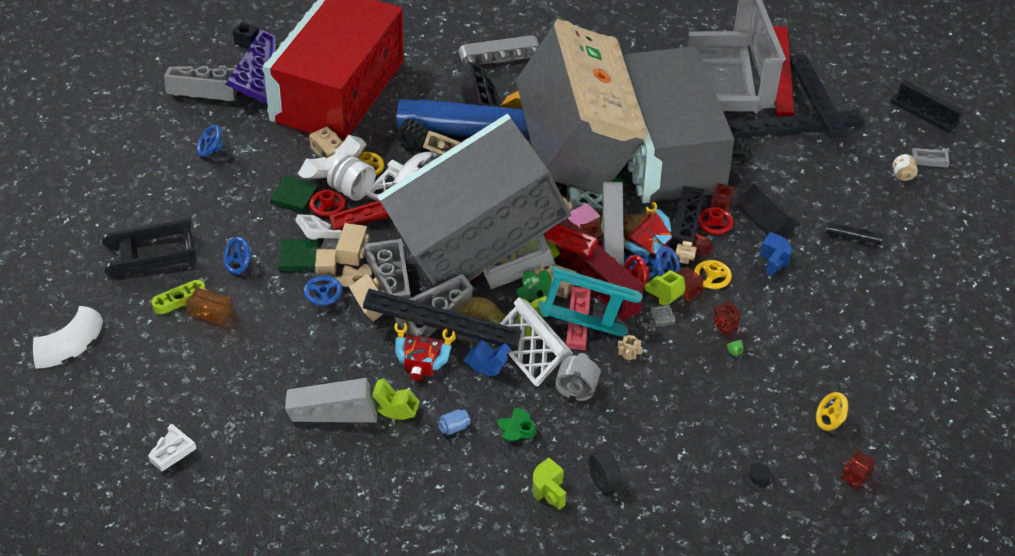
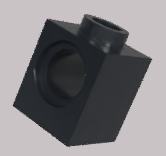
M241 22L234 28L232 33L234 44L249 49L259 33V27Z

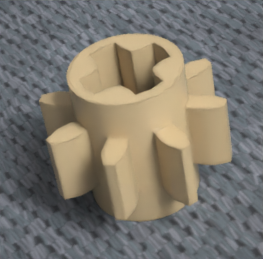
M683 241V245H677L676 254L680 258L679 263L689 264V260L694 261L696 247L692 246V242Z
M624 336L623 341H618V354L622 355L626 360L636 359V354L642 353L641 340H638L635 336Z

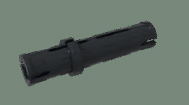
M832 222L827 223L825 232L860 240L863 243L866 241L881 245L883 233L867 230V228H854Z

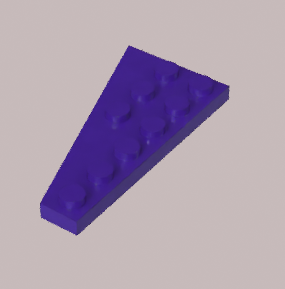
M261 29L225 85L262 103L268 104L263 66L272 57V54L276 52V36Z

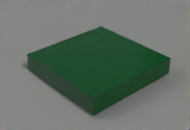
M285 175L271 196L270 204L304 213L311 197L318 191L319 186L316 183Z
M281 239L278 270L316 271L315 262L316 252L319 249V239Z

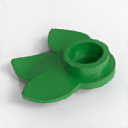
M545 269L539 275L533 271L525 270L522 274L524 286L516 290L517 295L528 302L547 296L552 282L551 275ZM540 290L543 291L542 297L538 296V292Z
M520 408L514 409L513 418L497 420L499 428L503 431L501 437L507 441H517L521 438L529 439L534 437L537 432L536 425L530 420V415Z

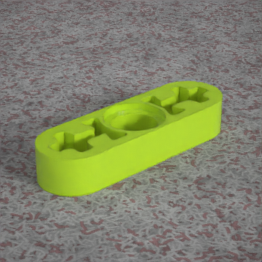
M193 280L155 296L151 301L153 311L157 314H164L203 298L206 294L205 284L201 280ZM176 295H183V296H184V297L181 298V299H175V298H174Z

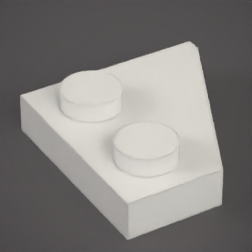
M297 215L296 217L297 224L310 239H339L341 236V230H331L330 224L314 215Z
M173 424L169 425V432L165 438L161 437L157 442V446L148 455L150 462L161 472L197 449L195 442Z

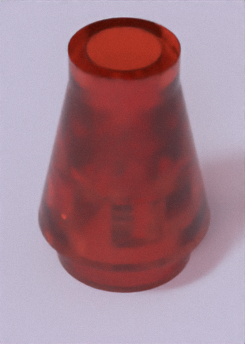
M695 234L692 246L696 247V252L699 255H708L713 249L712 241L700 234Z

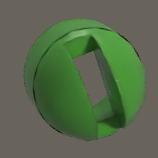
M742 340L727 344L730 354L733 356L742 354L744 350Z

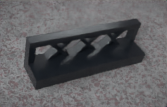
M906 80L901 82L899 92L890 101V103L947 133H950L960 123L964 111ZM899 98H902V99L906 100L907 102H902V101H900V100H898V99H899ZM927 114H933L936 117H930ZM942 122H948V123H950L951 125L948 126V125H946V124H944V123H942Z
M683 186L670 248L673 250L677 249L679 242L688 241L692 242V244L694 243L705 190ZM694 194L700 197L693 200L689 195ZM693 206L696 210L690 212L687 208ZM690 218L693 223L687 225L684 220ZM687 231L691 237L682 236L681 233Z

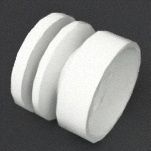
M344 153L338 156L332 163L328 171L327 183L337 191L343 192L345 196L358 201L366 196V191L374 184L376 177L375 169L353 155Z

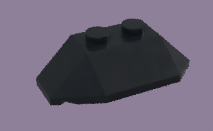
M468 61L460 86L464 103L501 107L496 88L485 74L484 68Z

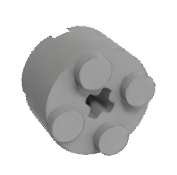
M580 353L578 356H568L561 362L555 387L567 398L571 395L576 396V400L579 401L588 400L595 392L601 369L584 353Z

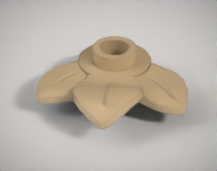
M364 264L358 270L345 265L342 275L335 278L341 283L342 287H350L367 273L372 276V271L368 264Z

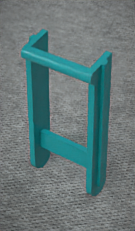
M554 266L551 267L554 278L545 302H538L539 311L542 316L555 317L620 337L627 336V327L614 323L622 300L625 299L639 303L642 300L640 292ZM561 281L611 295L602 319L553 305Z

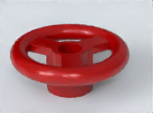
M334 190L319 191L309 201L311 211L321 217H330L329 215L342 212L346 205L344 196ZM320 197L321 206L316 208L315 201ZM338 207L333 211L325 212L327 208Z
M718 207L702 210L698 220V226L706 233L713 235L727 233L734 224L731 214ZM709 213L708 220L703 222V217ZM723 216L727 218L728 223L723 221ZM709 226H720L722 229H712Z
M632 255L627 259L624 268L636 279L640 280L645 287L646 282L650 278V270L640 256ZM637 261L635 268L630 270L632 262Z

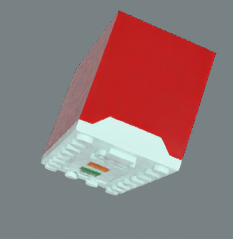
M317 0L263 66L269 121L309 133H314L328 127L342 141H345L404 62L403 8L377 0Z

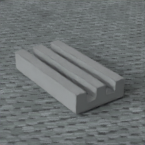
M912 148L911 154L916 159L917 165L949 166L948 151Z

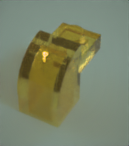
M472 297L468 305H464L458 311L461 314L500 324L504 316L494 303L481 297Z

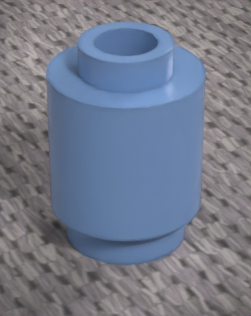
M457 409L440 416V421H438L440 431L447 436L466 429L470 425L469 415L464 409Z

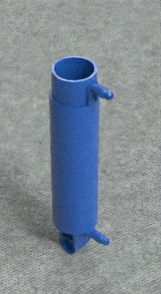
M419 99V101L399 100L397 109L398 129L404 121L412 119L413 122L418 121L419 125L422 124L423 128L426 127L428 129L426 132L432 131L441 135L470 138L508 114L527 141L530 140L523 109Z

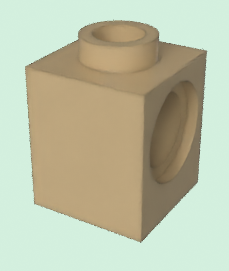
M317 249L315 262L316 277L331 276L335 278L337 267L336 249Z

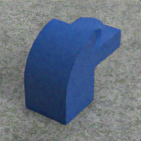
M772 232L769 233L762 243L760 253L761 257L768 259L766 274L773 276L776 270L779 271L782 266L788 267L792 251L790 243L785 238Z
M482 340L472 347L464 361L479 373L495 376L507 361V354L511 348L504 343L494 350Z

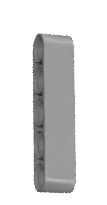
M523 36L465 44L459 48L458 52L464 66L467 65L468 61L477 65L531 58L539 47V42L535 36Z
M603 182V249L624 267L622 182Z

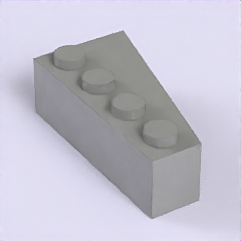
M226 65L219 66V69H209L208 66H201L197 69H193L192 66L169 67L164 75L166 94L234 101L238 91L225 85L235 68H226Z
M402 239L364 244L366 260L374 276L383 286L381 290L388 294L410 299Z
M461 274L410 298V300L459 312L471 302L473 287L464 275ZM395 317V320L402 329L405 327L404 322L406 323V334L428 337L437 330L433 327Z
M367 378L288 389L285 410L292 422L377 423L378 402L372 396L373 391Z

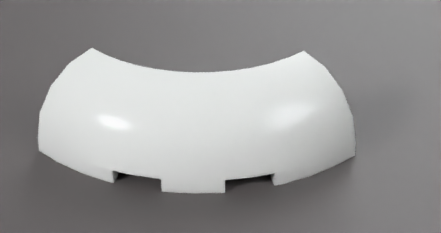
M348 135L341 146L334 151V155L328 158H306L298 174L308 179L326 178L332 163L338 156L349 153L358 158L366 147V143L359 137Z
M432 152L416 154L400 169L393 181V185L440 157V155Z
M79 306L74 319L63 329L47 336L34 337L33 357L35 368L62 364V360L71 356L75 358L87 349V345L97 338L103 323L101 315L92 308Z

